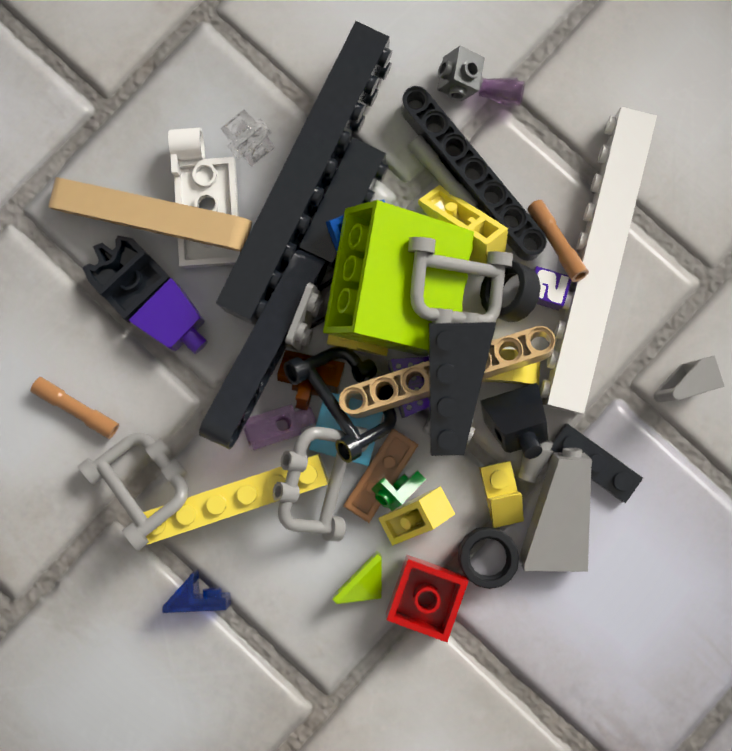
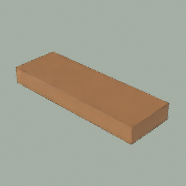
M393 429L343 507L370 523L381 505L376 500L375 493L371 488L382 478H385L393 485L419 444Z

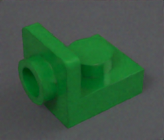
M417 470L409 477L404 473L393 485L385 478H382L371 489L375 493L376 500L383 507L393 511L401 506L421 486L426 478Z

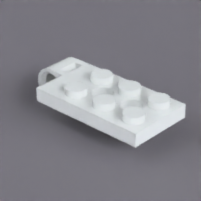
M201 128L169 130L168 143L171 157V173L174 175L175 202L199 208L200 202L203 199L211 198L215 200V207L212 211L239 216L235 158L205 159L204 137ZM178 238L179 266L181 268L235 265L241 253Z

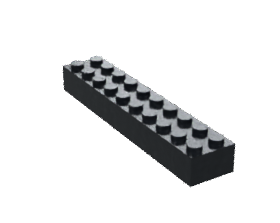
M355 21L216 301V304L225 312L254 326L257 323L284 271L297 251L296 249L301 239L303 240L311 224V218L314 212L316 213L324 197L323 194L337 171L336 168L350 144L349 141L353 133L360 132L366 118L363 113L367 105L372 107L379 90L376 87L379 80H385L392 65L389 62L392 55V50L389 49L390 36Z

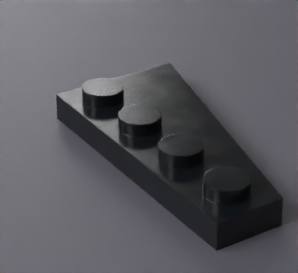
M495 321L428 323L431 456L464 455L494 335Z

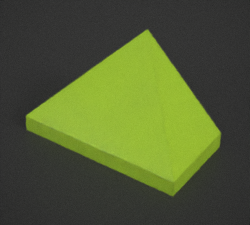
M376 551L334 593L332 600L336 604L382 598L381 554Z

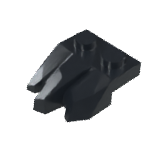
M117 236L115 239L116 247L113 250L103 243L93 246L99 259L98 264H87L82 268L89 283L113 306L124 320L130 323L129 319L170 279V276L133 238Z

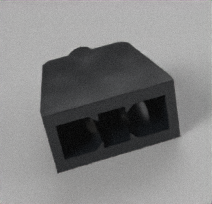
M537 383L480 400L484 423L505 452L512 453L522 450L524 457L527 459L536 458L542 453L540 443L548 440V428Z

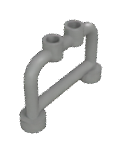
M409 237L408 252L414 253L410 298L412 308L420 318L432 321V323L496 321L502 307L505 268L512 267V253L490 251L487 255L486 264L434 255L435 239ZM426 267L491 277L488 311L481 315L478 313L428 307L424 303L423 298Z
M355 426L360 435L368 431L366 428ZM311 427L303 431L298 437L293 451H285L283 453L281 467L288 472L285 483L277 482L274 485L273 498L275 501L280 502L278 518L285 529L294 532L322 534L326 541L339 542L343 539L346 530L345 521L342 517L333 516L347 464L340 458L338 453H336L319 521L295 519L291 516L292 504L297 502L300 494L298 486L300 474L306 470L308 464L306 455L308 445L315 439L336 442L338 439L346 436L342 430ZM368 445L362 448V452L367 449Z
M144 433L131 434L110 448L94 462L87 458L78 465L79 470L92 485L103 478L133 520L122 532L138 551L149 543L146 536L179 511L188 497V486L183 478L187 471L177 459H174L172 462L168 459L167 456L172 452L161 438L155 442L152 437ZM135 445H142L145 448L146 452L175 488L173 499L149 518L146 517L110 466L111 463Z

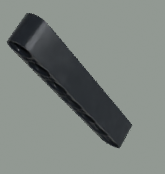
M420 86L408 88L402 97L401 111L404 119L418 136L422 135L438 154L442 163L457 181L468 190L479 204L477 206L478 209L508 228L507 244L515 254L525 261L536 259L546 248L547 238L544 232L427 90ZM412 100H417L423 106L419 109H413L409 107L408 103ZM436 123L441 126L442 130L434 133L429 131L426 126ZM455 146L460 149L461 154L451 156L447 153L446 148ZM474 169L478 171L480 178L476 180L469 179L465 171ZM487 192L495 193L499 198V202L489 203L485 199L484 194ZM504 216H514L518 221V226H508L504 222ZM526 238L533 239L537 244V250L530 251L526 249L523 240Z
M300 249L295 252L204 417L199 429V436L227 449H231L235 445L288 345L285 343L286 336L307 284L311 283L318 289L327 270L328 261Z

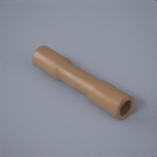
M536 200L528 206L527 211L544 232L572 282H578L585 278L589 273L588 269L577 252L571 248L544 201Z
M43 377L37 378L30 389L31 393L81 420L86 426L107 439H111L119 428V423L69 396L63 389Z

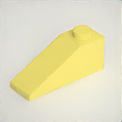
M438 185L418 200L419 206L429 217L474 231L473 251L469 261L487 264L488 252H506L508 228L463 199L449 194L441 185Z

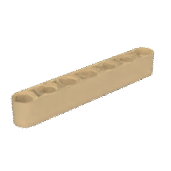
M55 177L48 208L68 214L238 252L242 251L252 226L251 220L239 216Z
M535 326L492 340L483 379L549 358L555 346V335L552 330L545 326ZM536 337H543L549 342V346L545 350L539 351L532 347L531 341ZM505 347H513L517 350L518 355L515 359L507 361L501 358L500 351ZM429 361L345 388L339 396L341 409L351 417L363 418L429 397ZM414 376H421L425 380L423 387L419 390L408 388L409 380ZM386 385L392 386L394 392L391 398L380 400L378 397L379 390ZM355 395H361L363 397L361 407L351 410L348 404L349 400Z

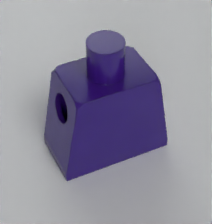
M171 278L129 319L135 326L173 351H177L185 344L194 354H197L208 343L197 331L204 324V318L180 285Z

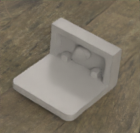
M308 283L285 340L288 348L301 352L303 346L307 347L313 334V329H310L314 317L319 318L324 306V300H321L323 295L311 283Z

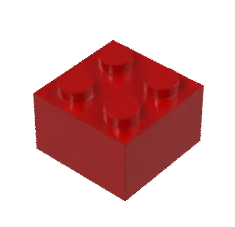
M406 555L386 611V620L448 642L469 581L465 575Z

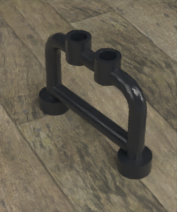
M336 346L304 361L299 357H295L285 362L284 372L287 379L293 385L308 379L346 435L335 443L337 453L344 462L350 463L361 457L362 448L384 437L394 429L397 422V414L395 409L392 408L382 411L384 422L360 435L316 370V368L334 359L341 358L349 363L354 379L361 383L373 379L377 375V367L371 359L362 362L353 350L347 347ZM389 385L383 386L378 393L379 399L388 400L391 398L394 392L392 387Z

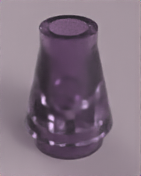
M518 77L483 78L479 96L486 97L510 108L513 105L520 106L524 94L525 81H519Z

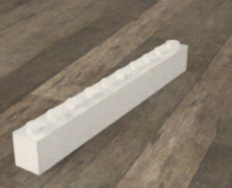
M620 107L614 116H610L607 121L605 134L609 136L607 144H603L600 149L597 161L602 165L600 173L594 175L590 189L591 192H595L593 201L587 204L583 220L587 221L585 232L580 233L576 244V250H580L579 257L589 273L582 280L572 282L564 307H562L565 309L563 321H558L554 333L555 338L558 339L556 350H553L552 355L547 361V368H551L548 380H543L540 389L543 406L577 415L584 414L657 115Z

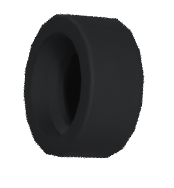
M514 260L512 261L511 268H505L504 286L511 277L518 275V292L508 306L501 307L500 315L498 316L499 319L507 322H518L526 318L534 310L539 300L541 289L536 272ZM484 277L480 290L481 305L486 312L489 307L491 277Z
M486 526L476 528L464 537L459 545L458 561L461 570L470 582L478 587L492 589L502 587L513 578L518 569L519 554L517 546L511 537L497 528ZM480 540H496L505 549L506 563L503 569L495 575H481L471 565V549Z

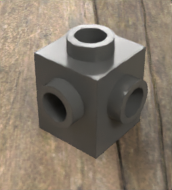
M462 46L452 50L443 57L442 63L439 66L437 90L447 94L449 98L463 101L477 93L483 83L482 71L485 57Z

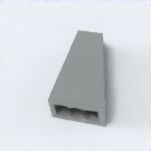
M563 448V453H553L519 555V562L524 571L588 572L592 459L585 453H582V449Z

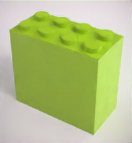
M379 200L345 208L323 333L414 355L429 356L428 323H432V321L420 318L414 312L411 305L410 292L414 253L408 252L409 237L435 239L434 255L469 260L473 251L474 231ZM426 267L424 303L430 308L462 312V300L468 274Z

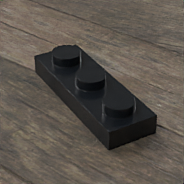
M568 423L563 425L552 441L551 450L553 453H563V448L582 449V453H585L592 459L591 480L623 503L628 501L643 479L642 476Z

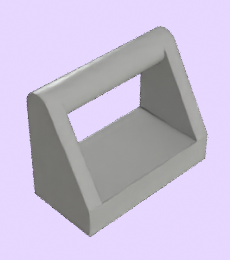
M715 355L681 364L654 393L655 401L682 400L725 387Z

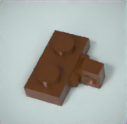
M285 350L277 373V381L292 384L285 375L284 363L295 357H299L304 361L312 357V355ZM332 360L316 368L330 391L338 394L345 363ZM308 379L297 385H292V390L297 391L295 408L307 411L312 395H319Z

